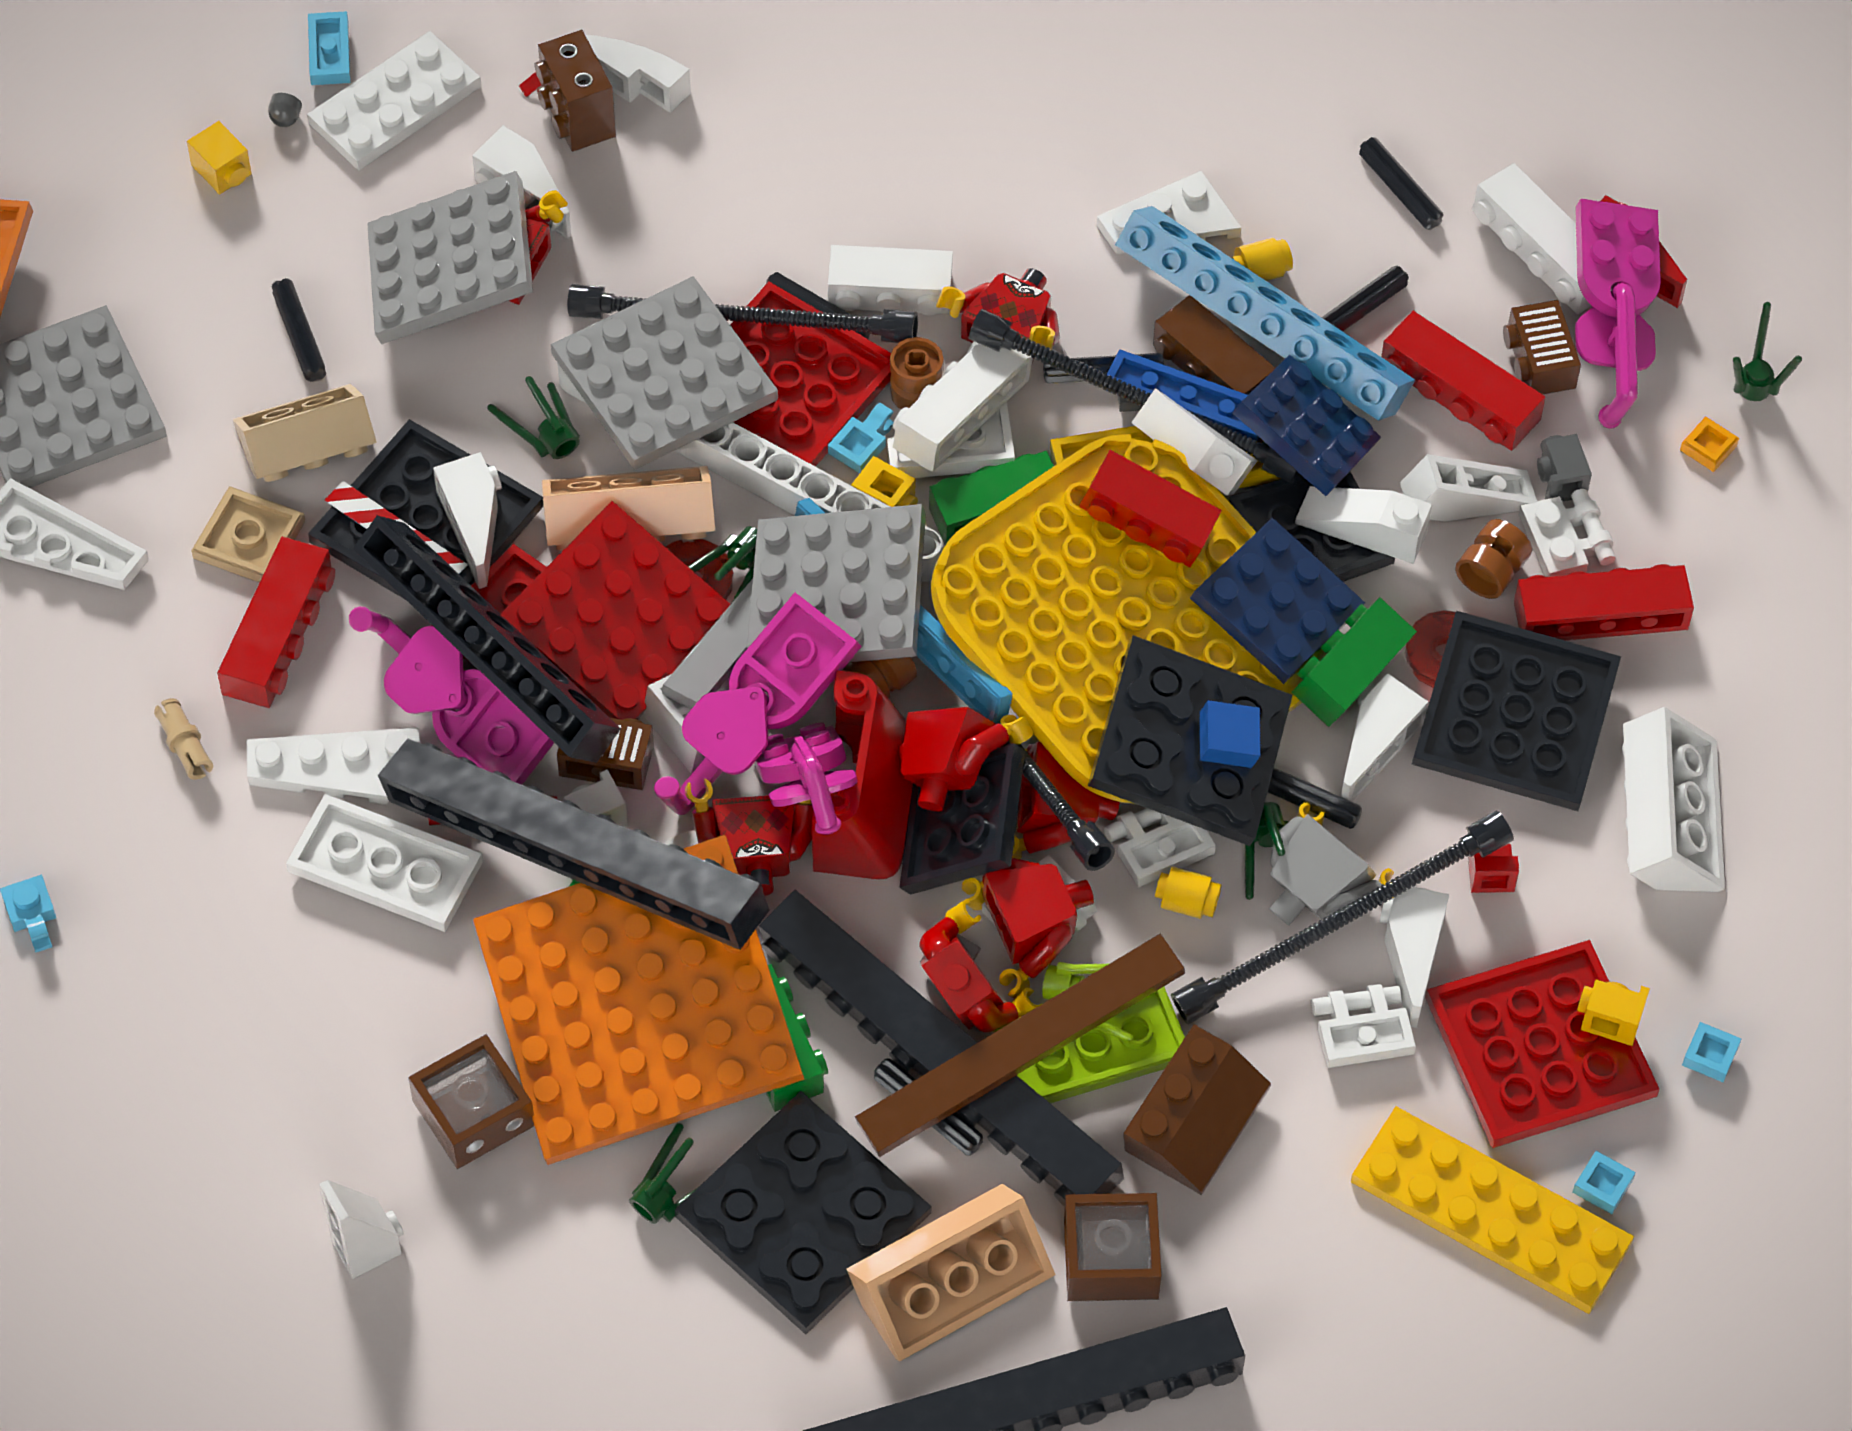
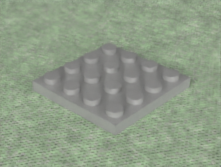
M517 171L494 177L465 189L456 190L451 194L419 203L414 207L382 216L377 220L367 223L374 330L381 345L533 292L523 183Z
M694 276L551 344L553 357L634 470L778 400L777 388Z
M107 305L0 344V472L5 483L11 478L31 488L167 437L165 426Z
M922 504L759 519L747 649L794 592H796L862 646L849 662L917 656L926 513Z

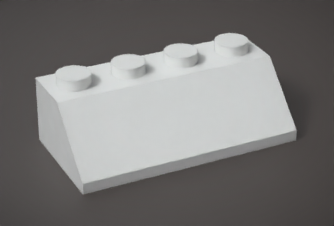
M1665 706L1624 723L1622 750L1625 757L1626 780L1624 781V789L1627 800L1626 828L1629 846L1627 863L1630 874L1656 890L1701 892L1725 890L1717 740Z

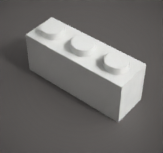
M831 245L828 301L844 311L871 310L883 312L884 309L916 311L924 315L950 314V309L944 307L937 308L936 304L942 289L947 286L951 287L953 251Z

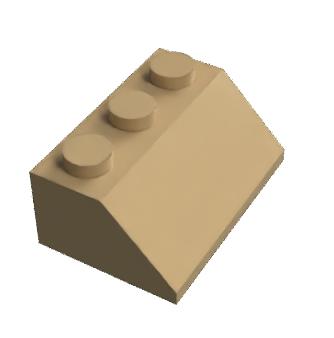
M352 384L233 419L251 472L257 479L264 477L265 482L282 479L289 475V469L304 465L306 470L324 466L329 463L328 457L341 453L344 454V457L361 455L368 451V445L377 443L364 396Z

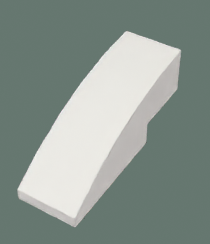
M586 35L613 87V92L629 103L641 93L671 113L691 94L690 69L670 57L623 40Z

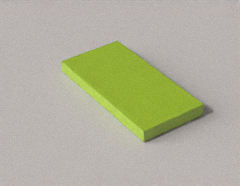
M1165 987L1107 1020V1022L1133 1035L1131 1042H1126L1098 1028H1094L1017 1076L1049 1103H1054L1164 1070L1185 1038Z

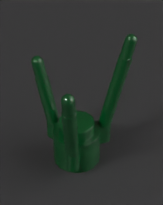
M1770 302L1763 304L1752 361L1742 367L1741 359L1738 356L1733 358L1735 377L1733 391L1737 394L1740 393L1745 399L1754 402L1766 399L1769 394L1773 396L1778 395L1781 385L1802 362L1800 355L1795 356L1779 375L1774 378V371L1770 364L1762 360L1770 318Z
M527 376L525 379L547 418L538 427L539 439L494 404L487 406L488 411L496 416L497 419L531 444L540 457L550 454L553 459H562L571 454L579 445L580 435L573 427L560 394L553 382H549L547 388L558 416L555 415L531 376Z
M747 526L738 536L731 534L721 545L688 567L696 573L728 551L727 557L729 560L715 574L716 580H722L734 567L740 570L749 569L734 596V601L753 579L757 529Z
M1274 802L1264 803L1256 838L1250 846L1245 845V897L1248 900L1254 897L1255 842H1258L1262 847H1273L1274 844L1279 856H1284L1286 853L1279 830L1288 821L1283 820L1280 806Z
M682 1123L675 1125L642 1182L632 1192L633 1196L629 1199V1203L635 1211L653 1224H656L662 1217L670 1223L675 1217V1209L695 1191L693 1190L674 1203L672 1198L677 1193L667 1182L668 1178L694 1143L692 1138H687L659 1173L683 1131L684 1126Z

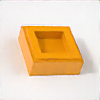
M1705 416L1683 440L1680 451L1712 472H1715L1737 447L1739 437Z

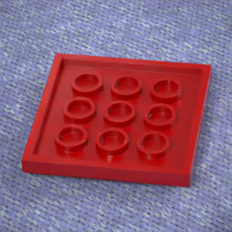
M770 281L747 305L750 309L751 307H755V309L760 307V309L775 308L781 311L785 309L786 311L791 310V312L792 310H796V312L798 310L801 312L811 311L812 313L821 312ZM735 320L730 324L778 390L777 401L733 423L815 467L828 453V444L852 417L858 419L890 382L891 352L853 330L844 331L837 328L833 330L832 328L827 329V327L825 329H822V327L807 328L801 325L800 327L796 325L791 326V324L790 326H786V324L782 326L781 324L771 325L770 323L761 324L760 322L757 324L755 321L754 323H750V321L746 323L745 321L735 322Z
M611 501L500 615L508 620L609 718L620 720L632 718L638 720L647 708L644 701L648 685L671 675L731 604L616 503Z
M1590 940L1426 990L1425 999L1492 1148L1658 1096L1660 1088L1636 1037L1633 1045L1630 1046L1581 1030L1585 1013L1578 1012L1577 1009L1584 986L1593 988L1596 980L1606 983L1610 982Z

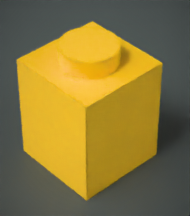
M220 121L187 140L191 166L219 195L231 187L240 185L252 174L248 150Z

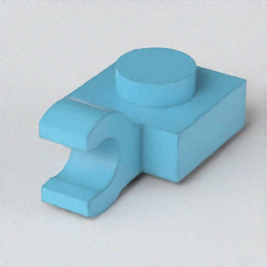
M879 403L863 423L852 417L828 444V454L860 474L872 457H877L886 447V437L884 436L893 427L894 422L889 419L893 414V410Z
M42 874L0 888L14 932L27 928L36 953L52 948L45 922L56 919V914Z

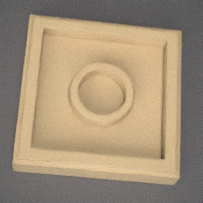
M229 486L191 550L193 559L260 583L281 536L295 540L305 523V515L303 512Z

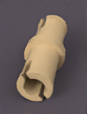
M170 698L162 701L161 704L167 713L164 714L161 707L157 705L154 709V715L167 735V746L172 753L178 755L190 779L204 778L207 775L201 765H204L209 773L214 766L200 743L201 734L198 728L190 724L177 699Z

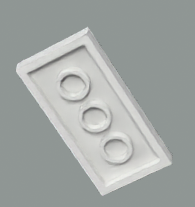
M429 31L307 114L308 123L348 162L360 171L481 87V78L438 37Z
M325 794L286 862L289 873L446 932L483 863L482 853Z

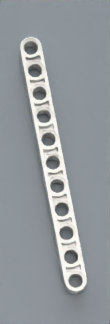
M557 362L561 388L566 393L585 402ZM733 422L674 450L701 466H708V469L794 516L797 502L806 498L814 501L825 513L890 507ZM926 525L923 554H928V556H923L921 582L932 580L935 564L942 552V538L935 530Z

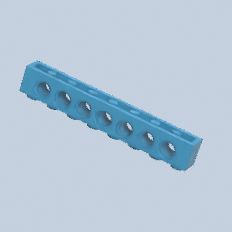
M1154 206L1133 210L1115 243V246L1283 358L1290 354L1295 360L1305 364L1310 369L1312 375L1322 384L1378 421L1393 416L1398 412L1415 382V379Z

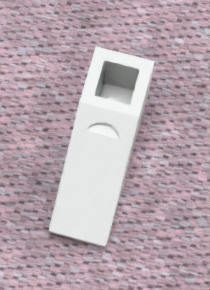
M504 125L472 155L474 176L478 184L494 177L517 171L523 183L525 210L539 205L541 198L547 192L552 190L558 191L535 145ZM566 206L560 208L564 213L562 221L554 223L550 220L548 224L550 231H556L568 239L571 236L569 209Z

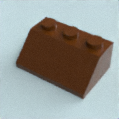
M1193 1024L1124 1131V1149L1132 1156L1202 1195L1269 1091L1271 1082L1232 1045Z

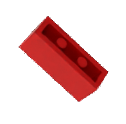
M1109 450L1079 505L1080 508L1088 511L1089 515L1095 520L1106 522L1121 531L1123 530L1132 540L1145 543L1163 552L1169 560L1183 563L1191 568L1203 549L1222 511L1112 450Z

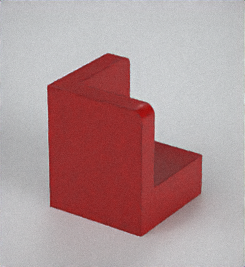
M1510 843L1484 858L1481 857L1480 853L1472 857L1468 856L1471 893L1515 892L1519 875L1518 856H1512Z

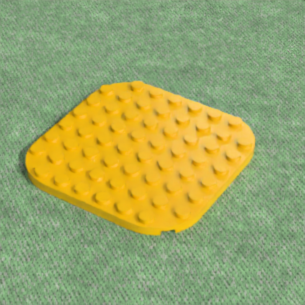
M1131 434L1111 435L1087 444L962 527L949 539L935 564L931 581L933 605L945 632L970 661L1013 693L1010 704L1011 709L1018 717L1024 716L1027 718L1033 734L1073 779L1088 790L1102 797L1124 803L1132 802L1089 787L1088 783L1127 645L1133 635L1292 694L1291 692L1302 681L1297 673L1303 668L1302 666L1283 684L1190 599L1194 591L1256 532L1216 487L1188 468L1186 457L1182 452L1156 439L1152 443L1131 439ZM1109 450L1118 453L1222 510L1203 549L1191 568L1183 563L1169 560L1163 552L1145 543L1132 540L1123 530L1121 531L1106 522L1095 520L1089 515L1088 511L1079 507ZM1320 649L1314 656L1320 661L1326 653ZM1294 695L1292 696L1289 712L1302 704Z

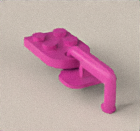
M1580 199L1575 206L1577 280L1582 295L1592 308L1584 313L1575 324L1576 349L1581 358L1590 364L1616 368V397L1610 405L1603 406L1598 414L1601 425L1605 428L1613 429L1619 426L1622 418L1637 399V371L1647 369L1653 363L1656 356L1654 329L1640 314L1651 305L1660 289L1658 210Z
M794 592L734 665L729 679V690L703 695L684 718L682 724L683 736L693 748L705 757L704 760L681 787L679 782L673 777L665 776L658 779L654 786L655 794L675 814L680 816L686 815L695 806V803L687 799L685 795V787L688 782L691 784L692 795L700 799L706 792L703 779H707L712 785L722 772L736 775L748 770L768 745V729L784 728L801 719L836 678L837 670L842 671L862 646Z
M361 606L354 608L350 612L349 624L354 630L358 632L369 630L377 633L399 654L384 676L385 691L397 705L410 714L432 712L433 726L438 738L458 758L465 757L475 763L477 767L492 773L499 771L518 784L522 785L553 746L554 742L479 670L463 671V656L460 651L433 626L423 627L411 637L388 616L370 611L368 608Z
M823 722L813 723L800 728L799 735L785 739L782 734L768 736V745L754 762V765L762 781L765 783L789 782L769 793L772 805L776 807L787 806L811 799L817 821L815 825L817 833L831 834L839 830L841 821L839 818H836L830 794L855 785L858 780L854 770L828 771L839 766L847 759L843 742L833 725L825 727Z

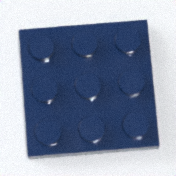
M1290 354L1232 412L1325 497L1381 438L1366 419L1354 413L1343 403L1341 397L1335 391L1325 387L1312 375L1310 369L1305 364L1295 360Z
M1273 518L1206 579L1190 597L1192 601L1283 684L1306 664L1337 630L1340 631L1346 625L1345 621L1361 604L1364 605L1366 603Z

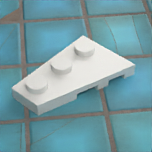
M1202 171L1097 216L1096 226L1116 254L1126 253L1115 246V243L1133 210L1154 206L1203 240L1206 237L1226 235V239L1241 237L1242 230L1238 221Z
M1007 401L934 472L929 471L892 448L894 437L887 439L889 464L914 478L974 473L984 466H997L1015 460Z

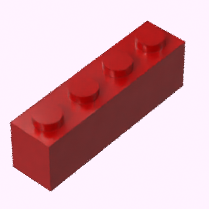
M1414 310L1383 341L1381 357L1415 379L1412 386L1418 389L1421 395L1429 400H1435L1450 410L1460 421L1470 423L1482 431L1492 442L1501 444L1513 451L1541 421L1546 398L1544 395Z
M281 536L218 669L217 675L222 695L270 708L276 694L281 695L288 680V667L292 660H297L301 655L304 645L303 635L307 626L315 624L320 610V598L324 591H330L334 583L335 568L331 566L329 549Z
M1659 564L1651 568L1632 570L1616 568L1609 572L1597 573L1578 571L1568 575L1551 577L1533 575L1526 579H1518L1514 597V607L1519 628L1564 641L1688 630L1694 610L1685 565L1670 566Z

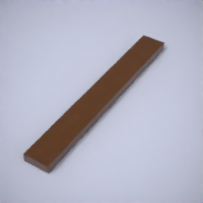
M1160 933L856 1115V1122L880 1158L1184 975L1185 968Z

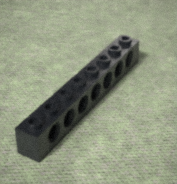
M377 515L353 549L566 755L571 758L597 763L621 728L508 620L502 617L486 599L406 523Z

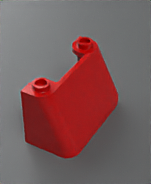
M837 670L834 684V701L836 703L835 730L842 742L847 743L852 750V763H857L855 773L858 782L847 789L830 794L836 818H839L841 821V827L836 832L831 834L817 833L815 830L817 821L813 810V872L877 880L887 879L894 876L902 864L913 783L903 778L901 774V761L899 757V746L904 742L906 719L867 675Z

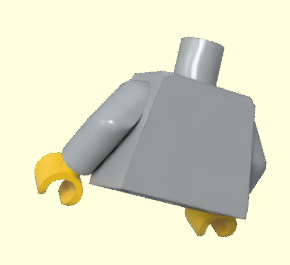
M1308 803L1301 804L1298 817L1291 819L1279 830L1286 851L1285 855L1279 856L1274 844L1272 848L1270 864L1273 869L1270 875L1285 891L1269 909L1287 925H1290L1305 907L1323 920L1324 917H1328L1329 914L1332 915L1333 912H1337L1343 906L1347 907V904H1352V901L1357 902L1358 898H1361L1363 895L1366 896L1368 892L1371 893L1377 887L1381 888L1382 884L1386 885V882H1389L1394 874L1392 869L1387 868L1382 871L1378 880H1373L1376 874L1372 868L1323 827L1324 812H1320L1317 817L1309 815L1310 805Z

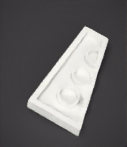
M11 478L0 490V557L122 590L127 588L149 561L148 553L145 549Z
M419 727L247 739L248 782L252 786L304 793L306 789L323 791L329 796L343 799L345 795L369 798L370 803L387 805L389 800L378 778V774L407 738L421 743Z

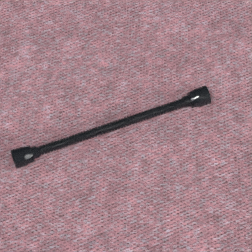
M572 284L568 293L567 309L570 317L603 319L604 313L613 314V312H619L642 301L643 298L617 297L614 293H605L604 286ZM715 304L726 321L735 320V322L745 321L746 323L749 321L754 323L755 321L757 324L759 322L761 324L770 323L771 325L781 324L782 326L785 324L790 326L791 324V326L796 325L797 327L801 325L807 328L822 327V329L827 327V329L832 328L835 330L837 328L844 331H857L858 329L859 332L863 330V332L868 331L872 335H880L881 342L899 343L907 338L917 337L918 313L916 311L884 309L883 315L874 314L869 318L868 316L863 318L862 315L859 317L854 315L853 317V315L848 316L847 314L837 315L834 313L832 315V313H828L827 315L825 312L823 314L821 312L812 313L811 311L801 312L800 310L797 312L792 310L791 312V310L786 311L785 309H782V311L775 308L760 309V307L756 309L751 307L750 309L749 306L745 308V306L740 307L738 305L735 307L734 305Z
M984 309L979 311L972 324L969 339L999 352L1002 347L1010 351L1017 349L1018 352L1027 356L1031 355L1033 359L1036 357L1038 361L1041 359L1042 363L1050 364L1051 367L1055 366L1056 369L1060 368V371L1069 373L1071 376L1079 377L1080 380L1084 379L1085 382L1093 383L1094 386L1098 385V388L1103 387L1105 391L1108 389L1109 393L1117 394L1118 397L1122 396L1123 399L1127 398V401L1132 400V403H1136L1138 406L1141 405V407H1143L1151 395L1149 392L1146 393L1145 390L1136 389V386L1127 384L1125 381L1122 382L1120 379L1117 381L1116 377L1112 378L1107 373L1098 372V369L1093 370L1091 366L1088 368L1087 364L1079 363L1078 360L1069 359V356L1064 357V354L1055 352L1053 349L1050 350L1049 347L1045 348L1040 343L1031 342V339L1026 340V337L1019 335L1018 331L1011 329L1013 322ZM1194 415L1240 449L1247 452V454H1252L1258 462L1263 463L1261 470L1290 483H1293L1299 472L1266 442L1257 443V440L1252 441L1250 437L1247 439L1246 435L1242 436L1237 431L1228 430V427L1223 428L1221 424L1218 426L1217 422L1213 423L1208 418L1204 419L1203 416Z
M1008 741L1006 744L1002 745L1001 747L1006 746V745H1009L1010 742ZM1016 744V745H1018L1020 748H1022L1023 750H1025V748H1023V746H1022L1021 744ZM1025 750L1022 774L1067 829V834L1071 838L1072 843L1070 848L1087 870L1096 871L1105 867L1115 854V848L1094 822L1088 821L1086 823V821L1078 817Z
M1495 810L1467 826L1468 834L1461 837L1458 844L1455 843L1453 847L1450 846L1448 849H1444L1443 852H1439L1438 855L1435 854L1434 858L1430 857L1424 863L1421 862L1419 866L1416 865L1414 868H1411L1410 872L1405 871V874L1402 873L1400 877L1397 876L1395 879H1391L1390 882H1386V885L1382 884L1381 888L1377 887L1371 893L1368 892L1366 896L1363 895L1361 898H1358L1357 902L1352 901V904H1347V907L1343 906L1342 909H1338L1332 915L1329 914L1328 918L1324 917L1323 921L1319 920L1313 926L1310 925L1303 931H1299V935L1296 933L1294 937L1290 936L1289 940L1285 939L1279 945L1276 944L1274 948L1271 947L1269 950H1266L1265 954L1260 953V956H1255V959L1251 958L1250 962L1246 961L1240 967L1237 966L1235 970H1231V973L1227 972L1226 976L1221 975V978L1213 977L1206 982L1203 977H1200L1171 993V998L1177 1011L1186 1024H1191L1219 1008L1217 1001L1225 997L1227 990L1231 991L1232 987L1236 988L1242 982L1245 983L1247 979L1250 980L1252 977H1256L1257 974H1261V971H1266V968L1270 969L1271 965L1275 966L1281 960L1284 961L1286 957L1289 958L1291 955H1294L1295 951L1300 952V949H1305V946L1309 947L1310 944H1314L1320 938L1323 939L1324 935L1328 936L1329 932L1333 933L1339 927H1344V924L1348 925L1349 922L1358 919V916L1362 917L1363 913L1367 914L1373 908L1376 909L1378 905L1381 906L1387 900H1392V897H1397V894L1401 895L1402 892L1411 889V886L1415 887L1416 883L1420 884L1421 881H1425L1426 878L1429 879L1431 876L1439 873L1440 870H1445V867L1448 868L1450 865H1454L1455 862H1459L1460 859H1464V856L1472 857L1480 853L1481 857L1484 858L1514 841L1509 824L1503 815Z

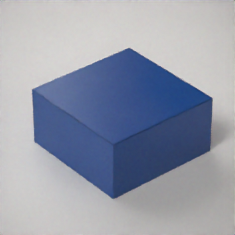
M1208 700L1200 711V761L1252 768L1260 757V708Z

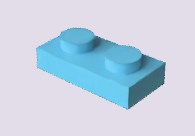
M347 11L308 14L309 74L311 85L351 83Z

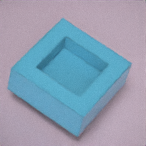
M1700 1022L1685 1054L1682 1066L1724 1082L1742 1039Z
M1595 1151L1576 1181L1572 1193L1613 1214L1633 1182L1636 1172Z

